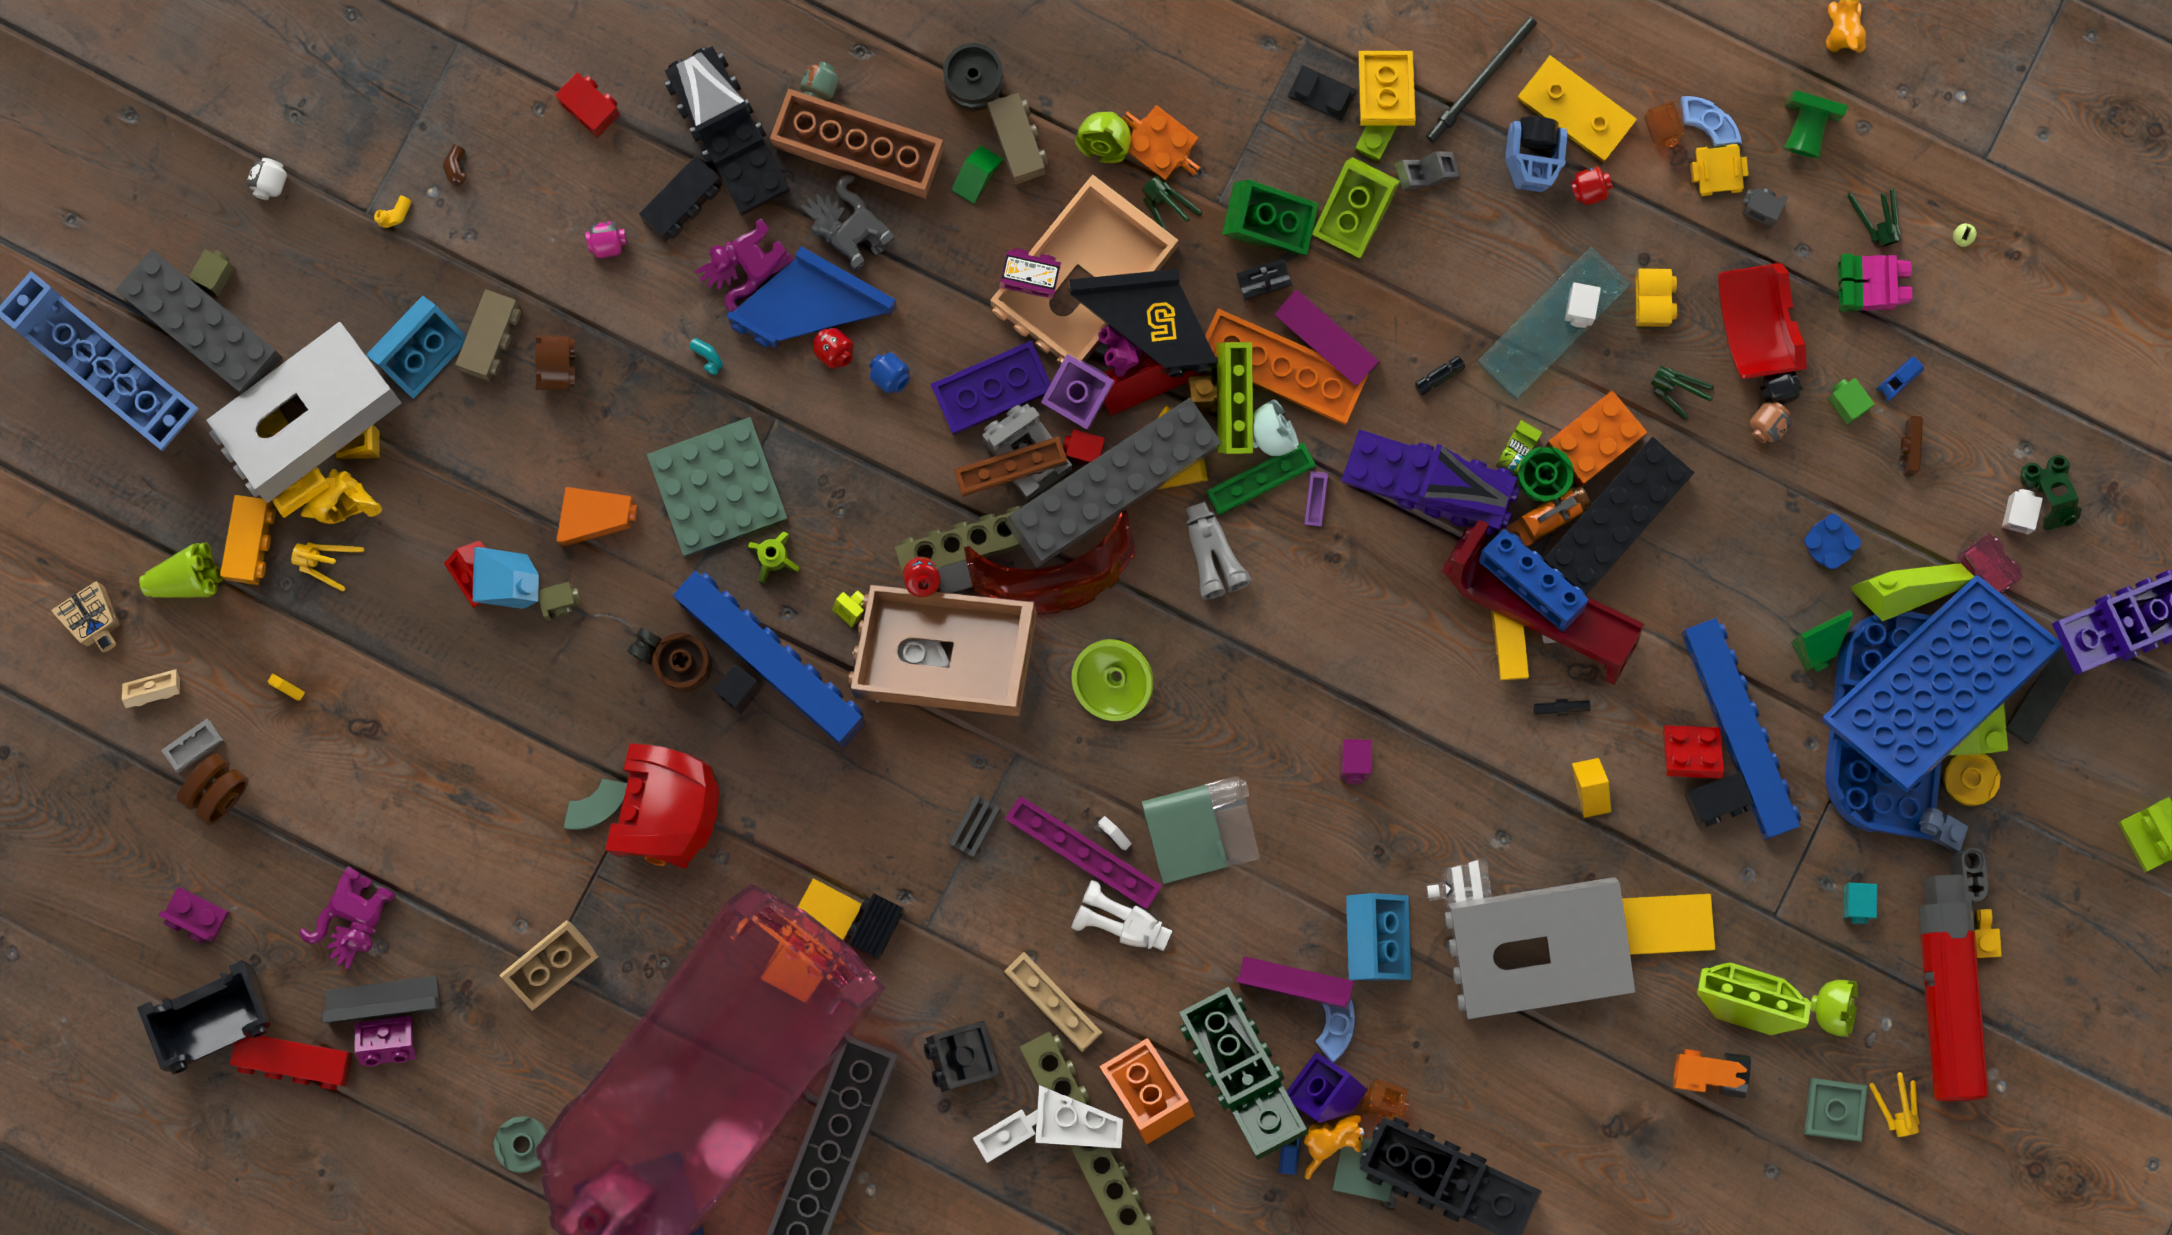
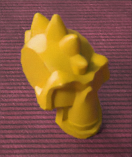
M332 469L329 476L325 478L330 487L308 501L301 512V516L315 518L321 523L335 524L345 521L349 516L362 512L368 517L377 516L381 513L382 507L364 490L362 483H358L351 477L350 473L347 471L339 473L336 469Z

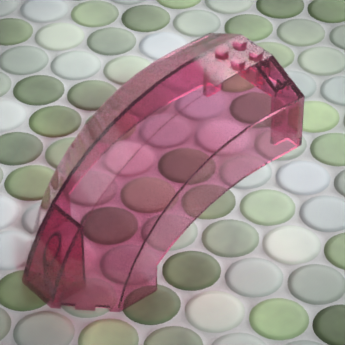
M750 884L724 904L679 970L622 1045L585 1090L564 1107L536 1147L537 1158L541 1160L543 1176H541L545 1199H548L551 1215H549L551 1228L560 1235H693L740 1181L820 1080L886 989L851 946L806 911L753 884Z

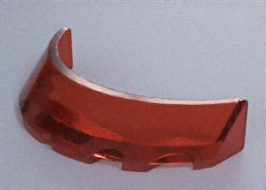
M1127 510L1121 511L1112 530L1097 546L1077 559L1058 566L1042 569H1018L994 563L979 555L970 546L964 547L972 586L980 595L982 593L988 598L1034 602L1037 615L1056 614L1062 610L1076 609L1094 601L1095 596L1107 587L1111 589L1119 581V575L1126 568L1130 559L1133 560L1136 547Z

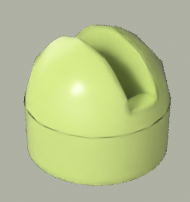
M1967 223L1959 225L1953 233L1955 243L1962 247L1971 245L1977 236L1975 227ZM1968 229L1970 232L1967 240H1964L1962 237L1965 230Z

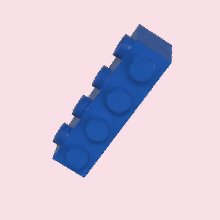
M1503 529L1481 552L1479 563L1562 633L1584 612L1589 600L1586 598L1585 593L1580 588L1573 587L1567 582L1560 571L1549 567L1537 552L1530 551L1524 546L1517 535Z

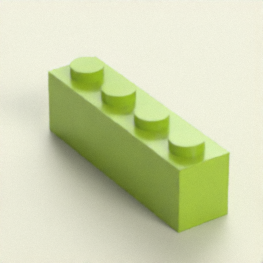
M1252 342L1216 343L1218 357L1217 437L1222 442L1218 447V453H1253Z

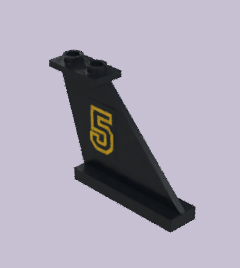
M1179 269L1069 279V298L1073 297L1157 362L1161 366V374H1168L1169 377L1183 376L1185 372L1196 371V374H1208L1217 367L1218 357H1215L1179 283Z

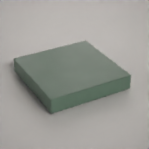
M1809 1078L1804 1135L1862 1142L1868 1085Z
M1364 1138L1361 1152H1356L1352 1147H1342L1339 1153L1332 1190L1389 1202L1392 1185L1385 1182L1381 1186L1366 1180L1367 1174L1360 1170L1361 1157L1365 1149H1369L1373 1140Z

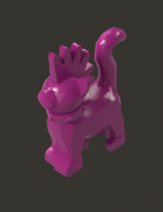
M761 218L755 222L756 228L753 231L739 236L732 243L727 241L725 246H713L709 251L711 261L695 270L696 274L705 272L699 281H704L711 277L707 284L708 288L718 279L717 288L720 289L724 279H726L728 285L731 284V276L736 280L738 279L734 265L738 266L741 263L748 276V280L742 286L732 288L725 295V306L731 313L738 308L735 303L737 298L748 297L771 275L780 272L794 260L779 240L773 244V249L769 253H765L759 247V242L766 236L769 230Z
M349 866L338 881L336 890L327 907L323 909L318 917L316 931L310 933L304 928L300 930V936L303 941L315 944L321 942L327 935L332 918L340 917L352 922L350 928L336 926L335 930L339 933L330 935L336 941L327 946L328 949L336 948L330 955V959L340 955L337 966H341L346 960L345 969L347 970L351 967L358 951L368 952L372 948L371 935L376 932L374 928L379 923L383 907L386 902L393 901L396 897L394 893L381 887L368 901L362 898V891L370 888L373 881L364 876L360 877V873Z

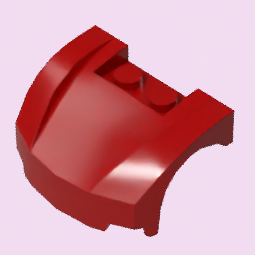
M630 743L624 765V770L630 774L618 824L611 823L605 850L617 857L629 855L644 856L662 860L685 869L689 866L688 863L691 862L698 850L706 847L717 818L719 785L714 781L712 767L707 762L684 752L660 746Z

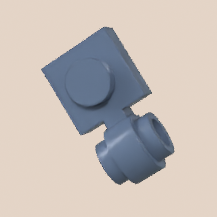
M1927 808L1926 812L1922 813L1919 822L1921 825L1920 830L1926 834L1934 835L1932 841L1952 852L1960 851L1968 826L1950 815H1943V812L1938 809Z

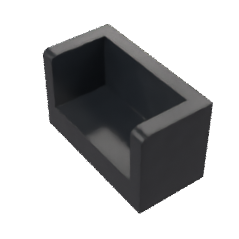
M734 665L714 691L723 701L742 714L762 688L753 677L738 665Z

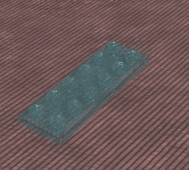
M1592 247L1477 361V364L1515 400L1590 327V325H1587L1585 328L1575 327L1571 325L1570 321H1565L1569 293L1574 282L1601 287L1594 322L1630 286L1631 283Z

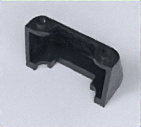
M240 960L229 965L230 975L223 972L220 974L221 978L173 1000L166 998L162 1000L163 1004L153 1007L152 1002H148L137 1007L161 1070L171 1071L172 1074L181 1073L188 1069L189 1064L248 1037L257 1038L267 1033L266 1029L270 1026V1021L254 967Z

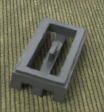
M975 795L949 845L974 858L1001 808ZM979 803L982 807L965 839L960 844L958 840ZM987 809L992 810L972 849L967 848Z

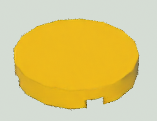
M1986 754L1956 755L1949 760L1944 769L1943 783L1946 792L1954 801L1961 805L1974 807L1985 804L1995 796L2000 787L2001 776L1993 759Z

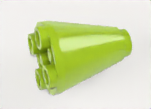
M204 542L201 544H191L145 572V575L140 576L139 583L141 591L146 597L208 598L216 594L218 583L222 582L223 578L220 576L221 568L214 563L210 545Z

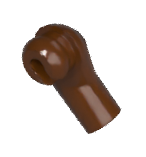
M453 144L443 163V168L448 181L461 185L466 180V173L461 171L459 162L465 149Z

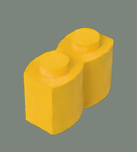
M1672 269L1637 270L1635 279L1636 326L1669 327L1672 320H1676L1677 304L1672 303V293H1676L1677 278L1672 276Z

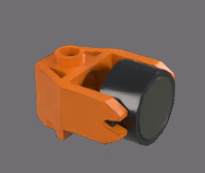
M1684 1049V1054H1676L1672 1088L1705 1092L1706 1085L1719 1086L1720 1095L1745 1098L1749 1086L1751 1057L1726 1052L1723 1060L1701 1057V1051Z

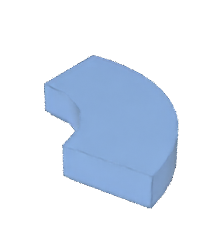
M1681 96L1683 125L1694 126L1704 131L1710 138L1713 148L1726 147V145L1730 144L1742 145L1739 130L1728 114L1706 99Z
M1351 999L1348 1010L1322 1004L1325 1010L1326 1024L1322 1034L1315 1042L1332 1063L1344 1053L1352 1038L1355 1014Z

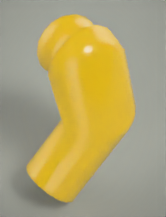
M400 195L394 209L388 211L380 209L375 213V222L383 228L401 224L407 215L412 200Z

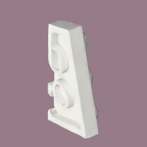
M1039 1085L1035 1143L1121 1148L1123 1119Z

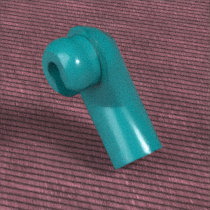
M694 338L690 343V350L703 356L708 361L704 366L706 372L713 376L717 375L719 369L722 370L723 362L713 346L698 338Z

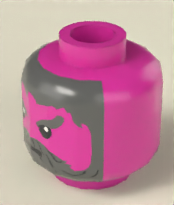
M615 221L594 223L591 225L590 231H586L589 253H594L597 258L618 256L622 252V245H627L625 229H619Z

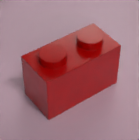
M576 72L555 94V97L564 109L598 138L620 116L616 107L618 103L608 93H605L603 96L597 90L598 85L588 75L583 78Z

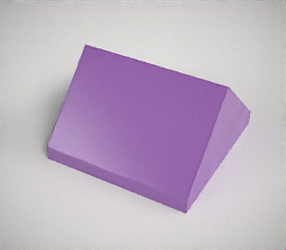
M1067 354L1041 403L1088 430L1115 381L1100 369Z

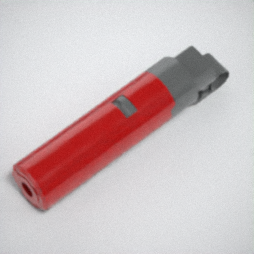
M1976 848L1958 851L1953 854L1950 862L1951 875L1924 878L1925 905L1918 906L1933 1095L1936 1101H1973L1986 1099L1989 1096L1973 902L1981 901L1986 897L1988 881L1985 856L1982 851ZM1966 856H1968L1971 861L1970 868H1968L1965 864Z

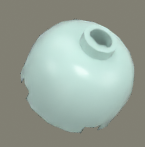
M1275 399L1262 405L1253 413V447H1259L1270 456H1281L1297 449L1299 442L1291 421H1286L1282 415L1285 413V410Z

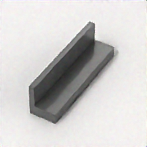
M436 976L328 989L325 990L326 1011H322L323 1023L332 1024L441 1010L438 979Z

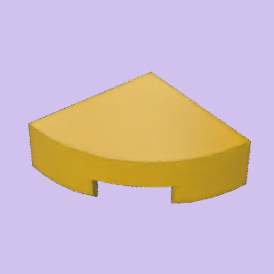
M273 673L267 681L271 686L297 701L301 700L305 693Z

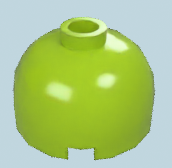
M1097 112L1089 115L1081 123L1075 144L1089 158L1094 154L1102 157L1099 162L1118 163L1125 159L1129 151L1131 133L1127 123L1116 113Z
M1834 980L1821 987L1818 995H1813L1811 1012H1816V1020L1819 1026L1827 1033L1842 1037H1849L1848 1034L1852 1033L1857 1012V1006H1854L1855 1002L1854 998H1852H1858V984L1856 981Z

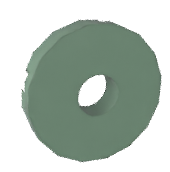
M526 1116L514 1117L503 1123L494 1140V1151L500 1164L508 1170L517 1173L532 1172L541 1167L549 1157L551 1150V1138L546 1127L537 1119ZM522 1136L527 1137L530 1141V1147L525 1153H520L515 1148L516 1140Z

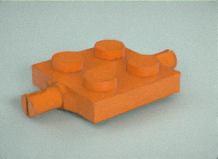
M1156 105L1148 116L1141 121L1129 113V111L1122 117L1127 125L1134 129L1131 135L1128 154L1166 182L1171 174L1181 166L1193 176L1200 170L1201 167L1188 158L1191 149L1199 141V137Z

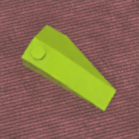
M1961 563L1896 570L1851 586V591L1882 621H1885L1962 589L1975 576Z

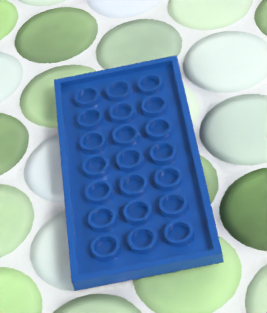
M1976 575L1822 717V722L1902 790L1908 793L2062 649V645L2056 637L1980 576Z

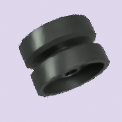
M976 42L962 44L953 49L945 60L943 67L945 90L950 100L959 108L969 111L984 110L988 108V102L997 100L1001 96L1004 86L1002 63L996 52L987 45Z

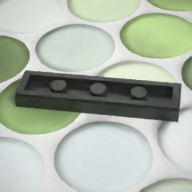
M2063 647L2046 663L2006 726V731L2026 744L2032 742L2075 674Z

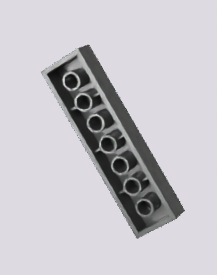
M1188 398L1010 514L1005 524L1035 567L1038 568L1216 451L1222 442L1191 398Z
M844 1035L766 1235H830L899 1059L897 1054Z

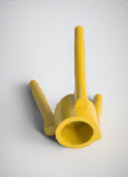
M310 542L307 545L300 543L295 545L291 557L292 564L300 566V572L308 573L340 591H345V587L311 568L316 567L318 561L330 564L336 563L335 559L322 556L319 551L364 552L363 547L320 545Z
M1899 1072L1897 1073L1903 1112L1895 1113L1896 1119H1893L1875 1084L1870 1083L1869 1087L1888 1122L1889 1130H1896L1897 1137H1903L1919 1133L1918 1124H1920L1918 1117L1916 1082L1914 1080L1910 1082L1911 1110H1909L1903 1074Z

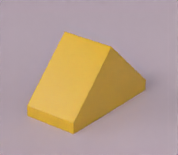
M373 424L336 452V459L380 458V431Z
M1595 758L1572 763L1571 766L1583 818L1611 813L1609 781L1600 759Z

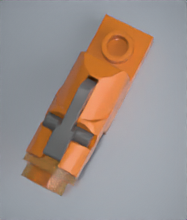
M1579 486L1576 489L1572 487L1559 499L1541 504L1503 529L1517 535L1523 545L1529 547L1586 512V508L1591 506V503L1582 487Z

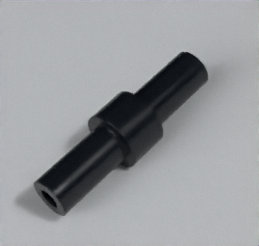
M1556 699L1552 703L1534 704L1533 708L1534 715L1556 713L1557 716L1569 715V712L1590 711L1591 705L1590 700L1568 701V699Z

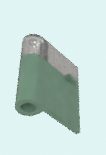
M1239 776L1141 801L1163 884L1260 858L1245 797L1250 796L1246 780L1240 781Z

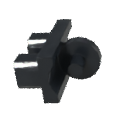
M1284 259L1236 274L1244 300L1292 286Z

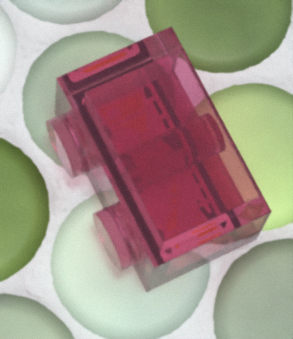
M1990 532L1957 556L1970 573L1974 576H1980L2000 593L2023 578L2020 573L2022 570L2019 564L2014 559H2009L2003 551L2005 549L2003 543L1996 536L1993 537Z

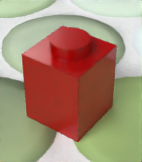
M1073 429L1071 437L1066 435L1063 444L1066 458L1069 462L1086 466L1102 455L1105 438Z

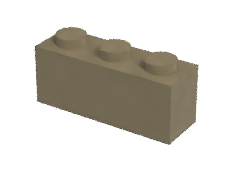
M1015 93L988 102V111L1014 185L1045 175V166L1048 165V160L1044 149H1038L1036 141L1040 140L1035 124H1029L1027 116L1031 115L1026 99L1021 101L1019 93Z
M485 289L455 364L460 371L490 382L493 375L496 376L502 363L499 360L502 351L507 350L511 342L512 336L509 333L512 326L517 325L521 316L520 306L515 299Z

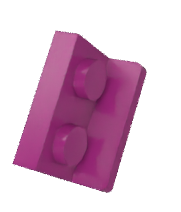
M177 887L165 912L161 911L158 916L166 919L163 923L164 925L176 931H179L182 927L190 931L188 937L203 944L205 940L215 941L230 912L181 887Z
M406 1016L355 1022V1054L360 1065L377 1066L380 1063H404L408 1060L416 1059V1051L413 1046L412 1017Z

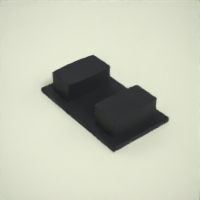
M1302 65L1288 97L1342 121L1357 89Z

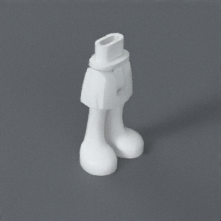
M1091 880L1082 902L1103 909L1123 919L1124 923L1097 914L1081 905L1072 923V929L1080 931L1086 926H1095L1119 936L1120 943L1136 947H1146L1147 949L1154 947L1164 951L1172 930L1161 926L1162 922H1158L1151 914L1136 905L1131 909L1110 900L1101 892L1100 884Z

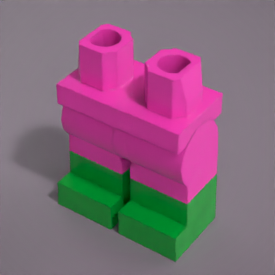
M1841 254L1837 260L1838 284H1840L1838 287L1839 312L1894 310L1897 305L1911 303L1912 287H1898V278L1911 277L1910 261L1897 260V255L1853 256V254Z

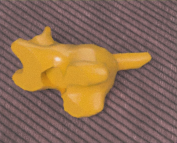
M1840 0L1838 3L1831 2L1828 5V14L1833 22V28L1825 42L1831 52H1837L1842 48H1850L1857 53L1865 50L1866 31L1861 25L1862 7L1859 3L1860 0Z
M1360 1115L1341 1119L1334 1126L1329 1125L1326 1121L1321 1123L1316 1121L1309 1127L1304 1144L1308 1146L1313 1160L1305 1170L1304 1177L1307 1180L1310 1179L1323 1160L1329 1158L1342 1147H1352L1356 1152H1361L1365 1132L1363 1128L1358 1126L1361 1122Z

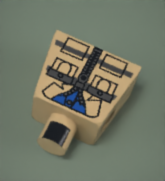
M99 582L92 583L51 610L83 645L90 646L96 642L102 653L116 646L117 643L110 632L118 628L120 623L105 587Z

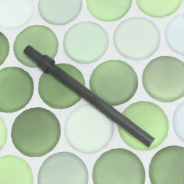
M1529 17L1451 108L1444 110L1438 117V123L1426 135L1430 142L1435 143L1446 129H1450L1457 121L1456 117L1537 25L1533 18Z

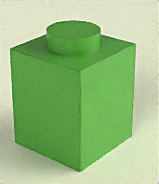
M1856 378L1850 382L1844 379L1831 388L1834 393L1828 398L1847 425L1875 405Z

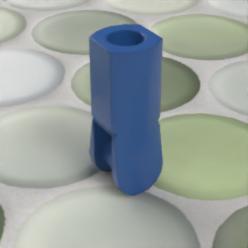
M1910 357L1876 388L1877 392L1880 390L1887 397L1886 401H1890L1924 371V366L1916 357ZM1892 379L1899 386L1897 390L1888 383Z
M1301 1138L1297 1139L1296 1146L1285 1145L1281 1148L1278 1173L1297 1175Z

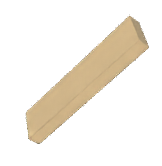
M1025 952L1004 970L1005 974L1082 1053L1102 1034L1099 1028Z

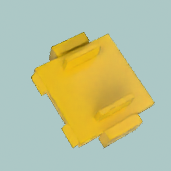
M1737 144L1710 149L1707 147L1696 148V162H1692L1690 168L1692 183L1699 182L1701 196H1710L1713 192L1731 191V193L1742 192L1744 189L1743 178L1749 175L1747 157H1740V147Z

